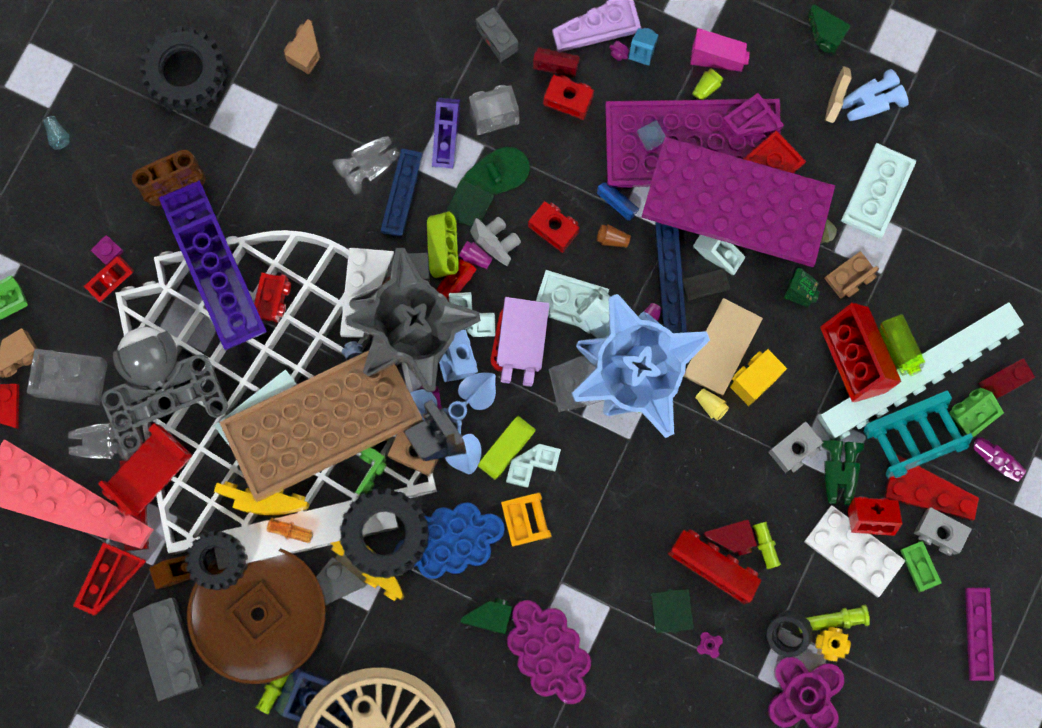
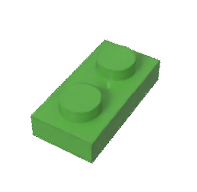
M923 541L900 550L904 560H906L905 563L918 592L941 584V580Z

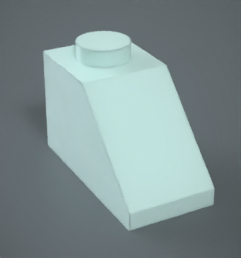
M700 235L693 245L704 258L732 275H735L745 259V256L734 244Z

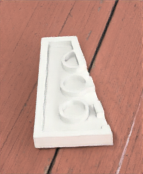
M349 248L341 337L364 338L366 332L346 325V316L356 312L350 308L349 302L358 295L382 286L390 262L393 259L394 251Z

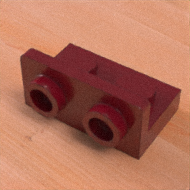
M538 48L533 59V69L575 78L580 57Z

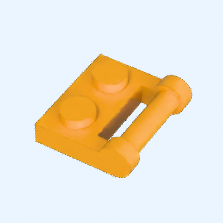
M541 493L501 502L512 547L552 537L550 530L547 529L540 502L542 500ZM527 503H532L539 533L532 534L525 506Z

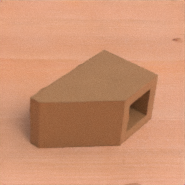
M307 19L305 24H301L297 29V36L293 42L290 41L287 44L284 55L288 63L310 74L320 58V53L312 22Z
M22 328L4 338L1 342L0 377L2 378L14 375L18 368L23 365L32 364L37 360L36 357L41 355L29 333Z

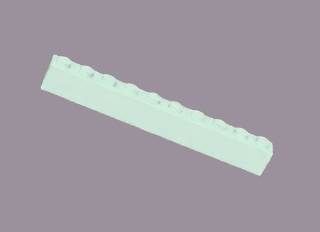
M1007 303L898 368L897 372L902 382L887 393L855 403L851 401V398H848L821 414L817 419L830 440L838 438L841 441L851 435L849 430L857 427L858 430L867 423H870L868 419L872 416L881 417L889 412L887 407L892 404L896 407L907 401V395L913 392L916 396L926 390L925 385L932 381L933 384H936L945 378L943 374L951 370L954 373L964 367L962 362L967 359L972 362L981 357L982 353L980 351L985 348L991 351L1001 344L1000 339L1006 336L1009 340L1020 333L1018 329L1024 324L1011 304Z

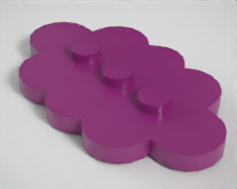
M531 600L519 602L513 610V620L517 627L509 633L507 638L509 649L513 654L519 656V670L531 677L532 688L537 694L550 696L556 693L561 701L567 704L580 702L586 693V685L582 677L589 671L591 659L585 650L579 648V634L574 629L567 627V618L561 610L548 608L542 611L537 603Z

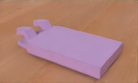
M505 297L496 364L502 366V383L511 382L512 368L524 370L523 385H533L535 371L539 372L542 367L549 303Z

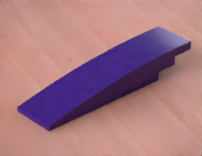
M200 180L159 197L173 234L224 350L266 333L264 324Z

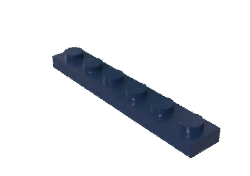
M655 222L663 327L669 329L672 333H687L678 228Z

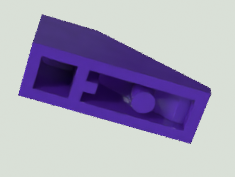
M438 98L436 102L432 167L454 168L460 113V100Z

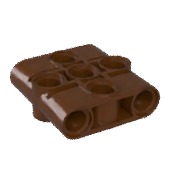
M180 150L158 159L151 164L137 169L132 175V182L140 191L143 200L152 206L162 205L159 197L199 180L203 186L206 181V176L199 166L195 155H192L188 150Z

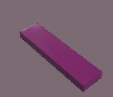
M965 588L969 681H994L990 588Z

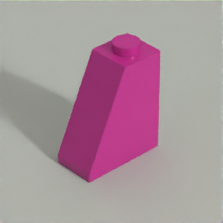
M697 28L690 65L742 72L744 64L748 65L750 52L746 51L747 43Z

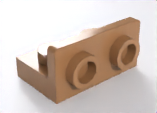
M860 251L827 275L825 280L840 299L846 295L850 298L859 291L858 286L863 282L867 285L877 278L875 273L879 268L877 266L873 267Z

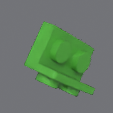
M982 388L972 391L969 397L954 405L949 412L963 435L971 433L973 437L1004 413L993 393Z

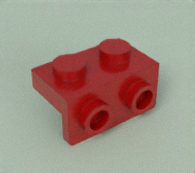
M261 273L254 301L261 319L279 323L280 317L284 316L286 304H283L285 295H289L291 289V282H289L286 275L276 276Z

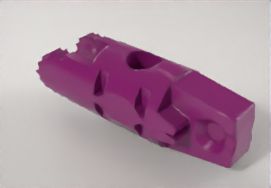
M983 437L975 438L974 450L984 458V461L1000 473L1017 482L1025 475L1026 469L996 444L993 445Z

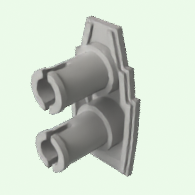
M496 217L495 220L485 226L476 218L470 231L475 244L499 262L508 266L511 260L508 252L520 245V238L515 233H511L499 242L495 235L506 228L505 222L500 217Z

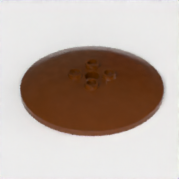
M280 548L278 551L284 553L283 555L247 563V569H244L242 579L239 578L238 583L231 585L228 589L212 590L195 583L189 598L187 611L189 634L196 651L203 661L220 675L248 684L276 681L300 668L318 646L326 619L323 591L312 570L300 558L289 551ZM217 559L206 567L209 573L215 575L225 571V569H218ZM256 608H262L265 613L260 621L254 620L252 616Z

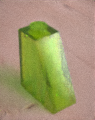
M903 314L881 322L880 334L901 375L909 374V376H914L920 373L925 365V360Z

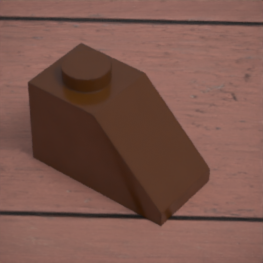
M188 555L163 560L149 568L156 590L191 580V574L186 569L188 562H185V557H188Z

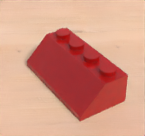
M851 303L820 327L852 402L855 403L885 394L902 382L869 307Z
M690 529L688 532L683 530L668 555L743 604L751 602L761 582V579L757 577L759 574L749 567L744 569L739 566V561L728 554L725 557L719 553L720 548L711 542L705 544L699 540L701 536Z

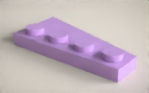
M609 0L606 4L588 11L587 14L579 18L576 17L553 29L552 33L557 51L562 52L635 34L638 28L641 29L633 0Z

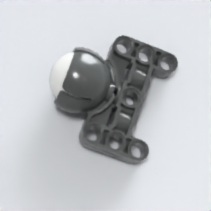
M150 327L136 328L122 338L117 351L113 352L114 365L119 374L127 381L125 384L106 391L102 396V404L120 447L124 451L134 452L142 446L143 437L138 426L197 402H203L207 413L211 417H220L226 413L228 403L209 358L199 354L182 361H177V347L172 336L167 331L160 332ZM197 358H201L205 362V368L202 371H197L194 368L193 363ZM206 379L214 383V389L211 392H206L202 388V383ZM191 380V383L187 385H184L177 389L174 387L175 385ZM111 393L119 396V403L117 405L109 403L108 396ZM148 397L147 401L142 402L135 406L131 404L135 401ZM162 397H168L171 400V407L169 409H163L160 406V399ZM215 400L223 404V410L220 413H215L211 409V403ZM119 414L127 416L128 424L126 426H120L117 423ZM128 435H132L137 439L135 447H129L126 444Z

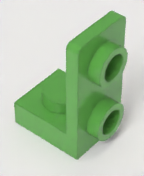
M371 447L360 452L359 458L370 465L372 462L375 463L356 491V494L359 496L363 493H370L374 486L372 481L377 474L380 476L387 466L385 456Z

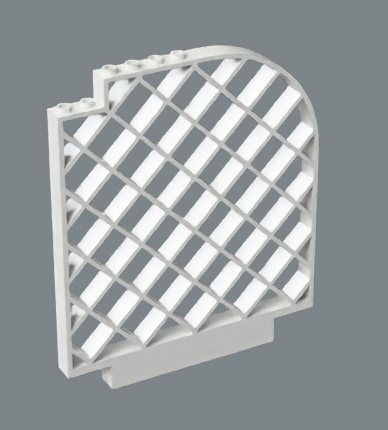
M269 231L239 238L237 236L226 238L230 250L236 249L233 257L237 265L247 252L270 266L266 274L276 275L280 272L303 287L284 316L281 317L282 319L265 345L253 338L246 341L261 351L243 378L219 364V361L227 351L224 350L221 342L209 358L213 369L216 368L239 382V385L227 402L228 409L226 413L217 417L200 445L175 430L190 406L175 411L167 424L158 419L153 420L154 423L162 425L171 435L174 434L197 449L180 476L171 479L175 483L167 496L164 488L156 495L168 554L175 555L187 552L188 547L193 545L192 541L200 538L197 536L215 508L242 524V527L221 532L237 538L240 544L245 547L246 550L244 552L248 557L246 564L283 555L284 553L279 551L280 548L295 554L332 545L330 544L331 542L340 541L341 532L339 528L342 525V516L350 508L351 502H355L360 498L356 492L354 494L328 478L335 466L333 465L321 473L314 474L318 478L307 494L305 501L311 504L324 482L352 498L351 501L309 511L305 509L296 514L252 524L258 514L248 513L245 520L219 505L223 495L215 493L210 499L186 484L204 454L230 469L222 481V485L224 481L232 483L237 474L245 479L237 460L231 465L208 451V448L219 433L214 425L234 410L247 388L255 393L260 390L251 382L268 356L292 369L291 377L296 383L301 376L306 379L314 377L305 369L322 343L344 356L341 353L343 347L326 338L343 312L344 294L338 300L315 286L334 254L337 252L348 259L349 250L332 240L299 231ZM287 240L275 260L251 247V245ZM298 241L317 244L327 248L307 280L282 266ZM162 252L159 254L160 256L154 257L159 283L150 281L144 283L142 287L135 288L129 286L122 288L121 292H116L124 336L132 330L129 315L141 322L138 328L150 327L160 332H165V330L154 323L170 298L174 297L195 310L178 338L171 335L177 347V356L182 349L193 355L202 354L186 343L204 316L210 320L211 318L203 300L197 305L176 292V289L189 271L182 252ZM182 262L167 284L164 266ZM258 286L253 293L249 291L253 302L255 301ZM310 291L335 305L319 333L293 318ZM161 293L145 318L127 307V300ZM289 324L315 338L298 365L272 351ZM365 333L364 338H361L358 344L363 345L362 351L372 337L369 333ZM400 362L404 372L406 387L409 392H412L413 386L407 363ZM206 379V380L203 381L202 387L204 386V384L206 383V381H207L208 379ZM148 397L138 400V404L147 401ZM202 401L197 402L198 404H200L201 406L204 407V404H203ZM211 406V409H212L213 412H215V413H220V412H221V411H219L218 409H216L215 407ZM151 421L142 425L145 441L152 435L148 430L152 426ZM397 435L390 437L380 452L385 458ZM388 467L383 471L407 486L393 491H400L410 498L437 492L433 473L430 477L428 476L429 482L415 485L422 474L418 471L414 472L410 480H407ZM182 488L187 489L208 503L190 532L171 522L169 508ZM380 512L371 516L364 525L363 537L399 529L396 515L389 512ZM173 529L184 535L187 540L175 542ZM215 547L218 569L223 570L229 564V555L224 548Z

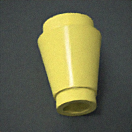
M705 388L695 397L711 419L715 418L718 421L729 409L726 401Z

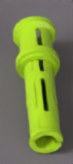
M862 605L858 609L847 610V608H843L838 613L807 617L813 630L840 626L848 629L852 625L864 624L867 626L870 624L866 605Z

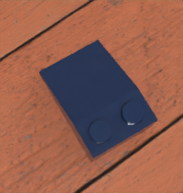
M300 668L296 669L293 673L289 674L275 710L284 717L300 722L310 702L332 681ZM349 690L341 695L351 709L352 700L357 696L354 690ZM335 699L326 708V711L348 727L351 718L339 701ZM323 715L320 716L315 726L316 728H339Z

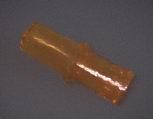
M271 518L267 525V532L284 536L287 540L292 538L310 543L313 538L312 530L296 526L294 522L286 523Z

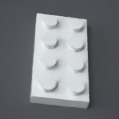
M832 505L804 541L876 597H880L906 561L871 534L851 533L849 518Z

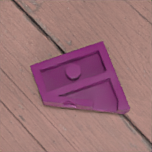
M759 93L729 113L722 120L735 137L781 130L784 126Z

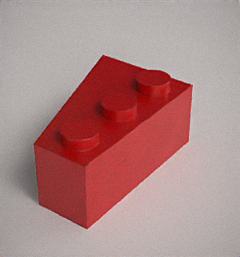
M103 542L73 606L92 615H97L140 570L147 560Z

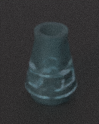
M49 116L45 118L43 123L46 128L49 145L53 146L54 149L66 147L70 142L69 134L59 124L56 117Z

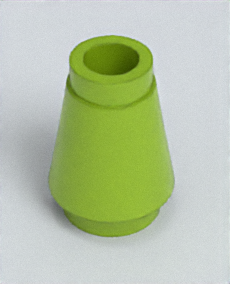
M709 69L708 72L705 71L692 93L693 96L698 100H704L721 86L723 78L713 69Z

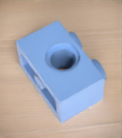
M466 330L455 333L453 342L439 362L445 382L465 379L478 372L477 363L474 359Z

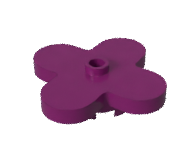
M784 657L780 659L775 665L774 677L782 688V692L769 703L768 715L772 722L781 727H790L804 719L809 728H835L838 723V713L830 700L832 696L842 689L844 684V675L840 668L830 663H823L809 672L803 662L797 658ZM807 690L809 696L803 699L802 693Z

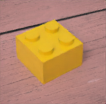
M768 349L764 353L759 351L748 363L749 367L746 369L743 366L732 378L734 382L730 388L748 406L765 392L787 369Z

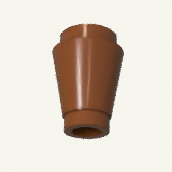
M601 224L596 241L601 242V245L627 248L631 235L609 224Z

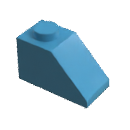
M638 28L631 43L629 59L649 65L659 34L648 28Z

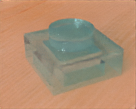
M657 120L637 130V134L647 151L662 144L666 137Z

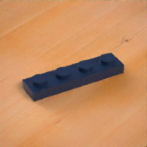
M401 148L380 230L381 233L403 237L423 153Z

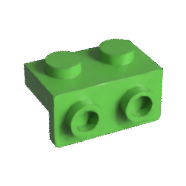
M12 275L0 280L1 320L28 306L22 288Z

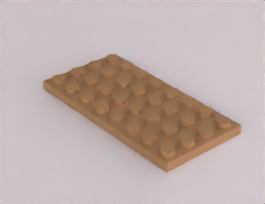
M368 350L220 421L222 430L255 501L259 502L423 422V418L396 365L367 376L363 373V368L369 353Z

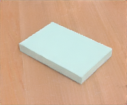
M546 270L536 301L549 303V318L575 325L571 321L573 315L579 318L580 315L576 312L578 308L593 292L599 295L600 293L597 290L601 286ZM601 287V288H603V289L607 292V294H608L609 289L604 288V287Z

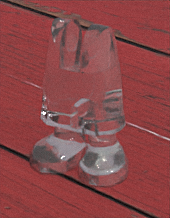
M388 136L379 138L352 151V157L349 159L337 158L333 161L336 170L341 177H345L347 185L355 195L361 192V182L365 177L371 181L400 155L397 148L389 150L382 156L380 155V152L392 143ZM359 166L360 169L350 173L352 169Z
M128 418L121 419L119 425L126 426ZM111 423L88 426L68 432V439H82V446L69 447L70 455L111 459L113 453H118L123 460L128 461L134 453L124 451L120 447L119 442H110V440L117 439ZM128 435L126 439H132L133 436ZM126 441V444L129 447H134V443L132 441Z

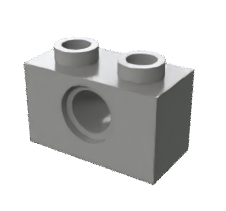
M805 422L768 453L785 473L790 469L794 473L804 465L801 461L807 455L812 458L821 451L818 446L823 441ZM799 444L802 447V454H795L792 451V445Z
M930 507L925 509L914 534L918 535V540L923 541V543L928 545L933 543L940 547L939 551L951 556L961 552L972 529ZM939 527L946 531L945 539L938 537L937 529Z

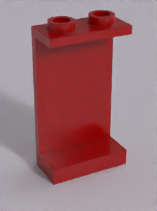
M154 423L148 429L152 435L108 482L100 481L98 483L103 488L102 493L108 499H114L119 504L117 506L119 511L126 516H138L192 457L162 425Z

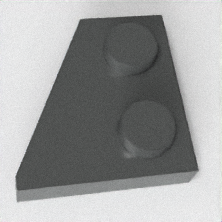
M334 557L330 559L316 576L323 591L325 605L367 586L366 583Z

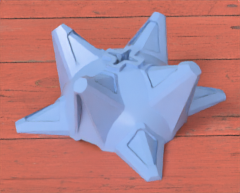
M618 294L609 297L610 334L607 337L581 340L577 343V349L596 369L572 392V396L575 402L604 400L603 413L607 416L642 412L665 438L674 434L673 397L677 394L685 374V365L710 341L707 331L672 333L646 312H642L637 316Z

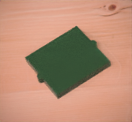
M462 180L446 212H451L460 224L464 223L472 227L476 218L482 222L494 195L482 190L479 185L474 186Z
M669 589L667 592L651 593L656 633L672 632L676 634L677 631L693 630L689 589L677 591Z

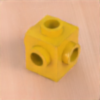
M828 627V631H821L817 635L815 648H818L817 654L824 655L823 659L835 662H837L838 658H845V654H848L850 650V641L847 640L848 635L842 634V629ZM834 639L838 641L836 649L831 646V642Z

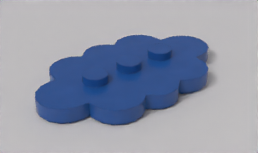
M468 502L457 505L454 510L446 507L435 510L431 517L425 516L429 529L428 546L423 553L421 561L419 560L414 567L418 566L420 573L426 578L437 579L446 571L452 574H460L467 568L468 564L473 566L483 565L490 558V544L499 541L504 534L503 521L494 514L481 515L478 507ZM404 539L398 542L394 552L401 547Z

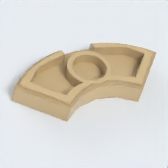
M843 66L829 100L826 121L831 123L835 121L843 106V99L851 80V70Z

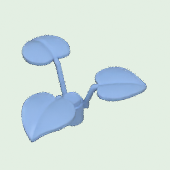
M477 373L465 378L458 388V394L465 402L456 401L448 409H443L451 422L457 424V431L460 435L461 420L467 413L466 405L468 403L475 410H484L493 403L496 394L495 374ZM422 389L412 391L410 394L423 421H425L423 414L426 413L424 403L433 400L437 406V400L431 392H426ZM466 434L462 437L465 441L466 454L445 457V459L452 467L466 474H472L480 462L481 445L474 435Z

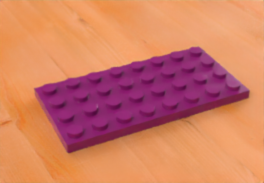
M749 99L606 101L607 184L613 188L650 187L665 137L744 159L775 131L741 137L734 136L722 120ZM763 99L780 119L779 99Z
M665 137L641 218L814 267L835 185Z

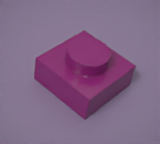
M107 235L91 249L105 265L111 262L118 254L121 255L124 252Z

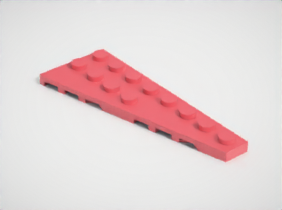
M4 439L1 443V508L136 548H143L154 529L131 515H124L113 504Z

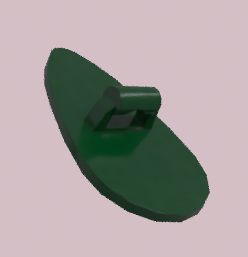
M500 148L487 155L466 172L457 186V193L465 197H485L515 189L522 185L529 176L530 165L528 158L522 151L516 148Z

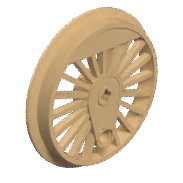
M367 668L345 674L324 687L306 708L298 728H315L321 715L339 728H348L326 711V708L335 699L339 701L351 718L352 728H390L389 725L402 688L414 693L415 696L392 728H399L420 699L424 701L430 710L406 728H416L433 715L440 728H455V724L440 696L420 679L395 669ZM376 684V704L370 696L362 694L360 686ZM381 684L396 686L386 720L381 713ZM355 688L357 696L352 700L350 709L341 695ZM364 700L368 701L370 704L369 710L365 713H360L357 710L358 703Z

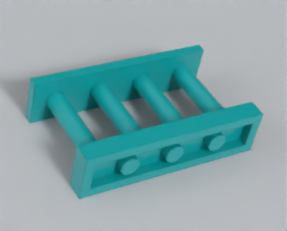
M948 390L865 425L863 432L866 438L874 437L878 439L891 464V467L886 472L887 478L892 476L899 478L905 475L909 469L952 451L961 452L969 447L973 438L972 434L970 433L962 437L947 410L952 399ZM934 411L939 413L953 441L944 445L940 444L927 419L929 413ZM913 420L919 422L933 448L932 450L922 454L919 452L906 427L908 422ZM893 428L899 431L912 458L901 463L886 436L887 431Z

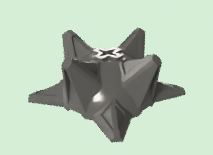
M405 248L395 249L390 281L352 298L349 305L356 312L346 316L345 319L346 325L369 333L374 337L363 373L371 376L400 362L408 363L426 392L435 391L438 364L453 342L455 333L481 321L479 312L448 302L443 294H440L430 286L428 281L422 279Z

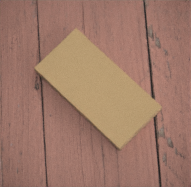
M723 298L706 330L710 341L691 359L683 377L723 396L763 318Z

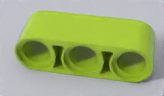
M451 212L430 216L427 219L430 273L435 278L456 274L459 267L456 219Z
M517 416L482 458L478 467L496 480L531 438L536 429L520 416Z

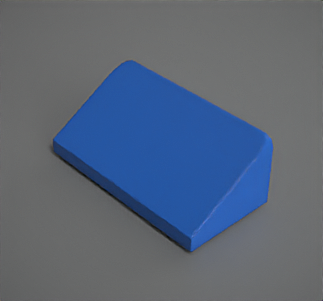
M607 182L598 186L597 194L627 220L630 221L639 211V208L616 188L608 186Z

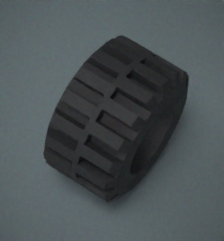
M209 531L208 534L203 533L199 535V539H194L192 547H188L187 552H189V555L185 557V562H188L187 572H190V577L197 582L196 584L207 589L220 590L228 589L231 585H236L239 578L242 579L244 576L243 571L247 569L246 560H248V557L244 552L246 550L245 547L240 544L237 538L225 532ZM221 547L229 555V564L222 573L217 575L211 574L205 567V557L211 549Z

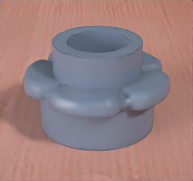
M351 341L344 345L345 348L341 351L345 359L350 360L363 353V345Z

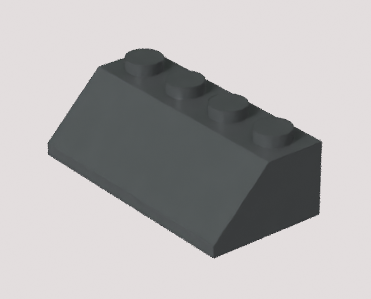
M169 598L134 612V620L157 700L161 701L203 687L178 600L176 598Z

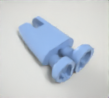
M892 69L885 71L883 80L877 82L873 79L843 99V109L855 104L858 106V108L847 114L849 121L866 118L889 110V103L895 102L899 107L909 105L906 91L902 85L899 86L900 80ZM886 89H893L886 94L882 93Z

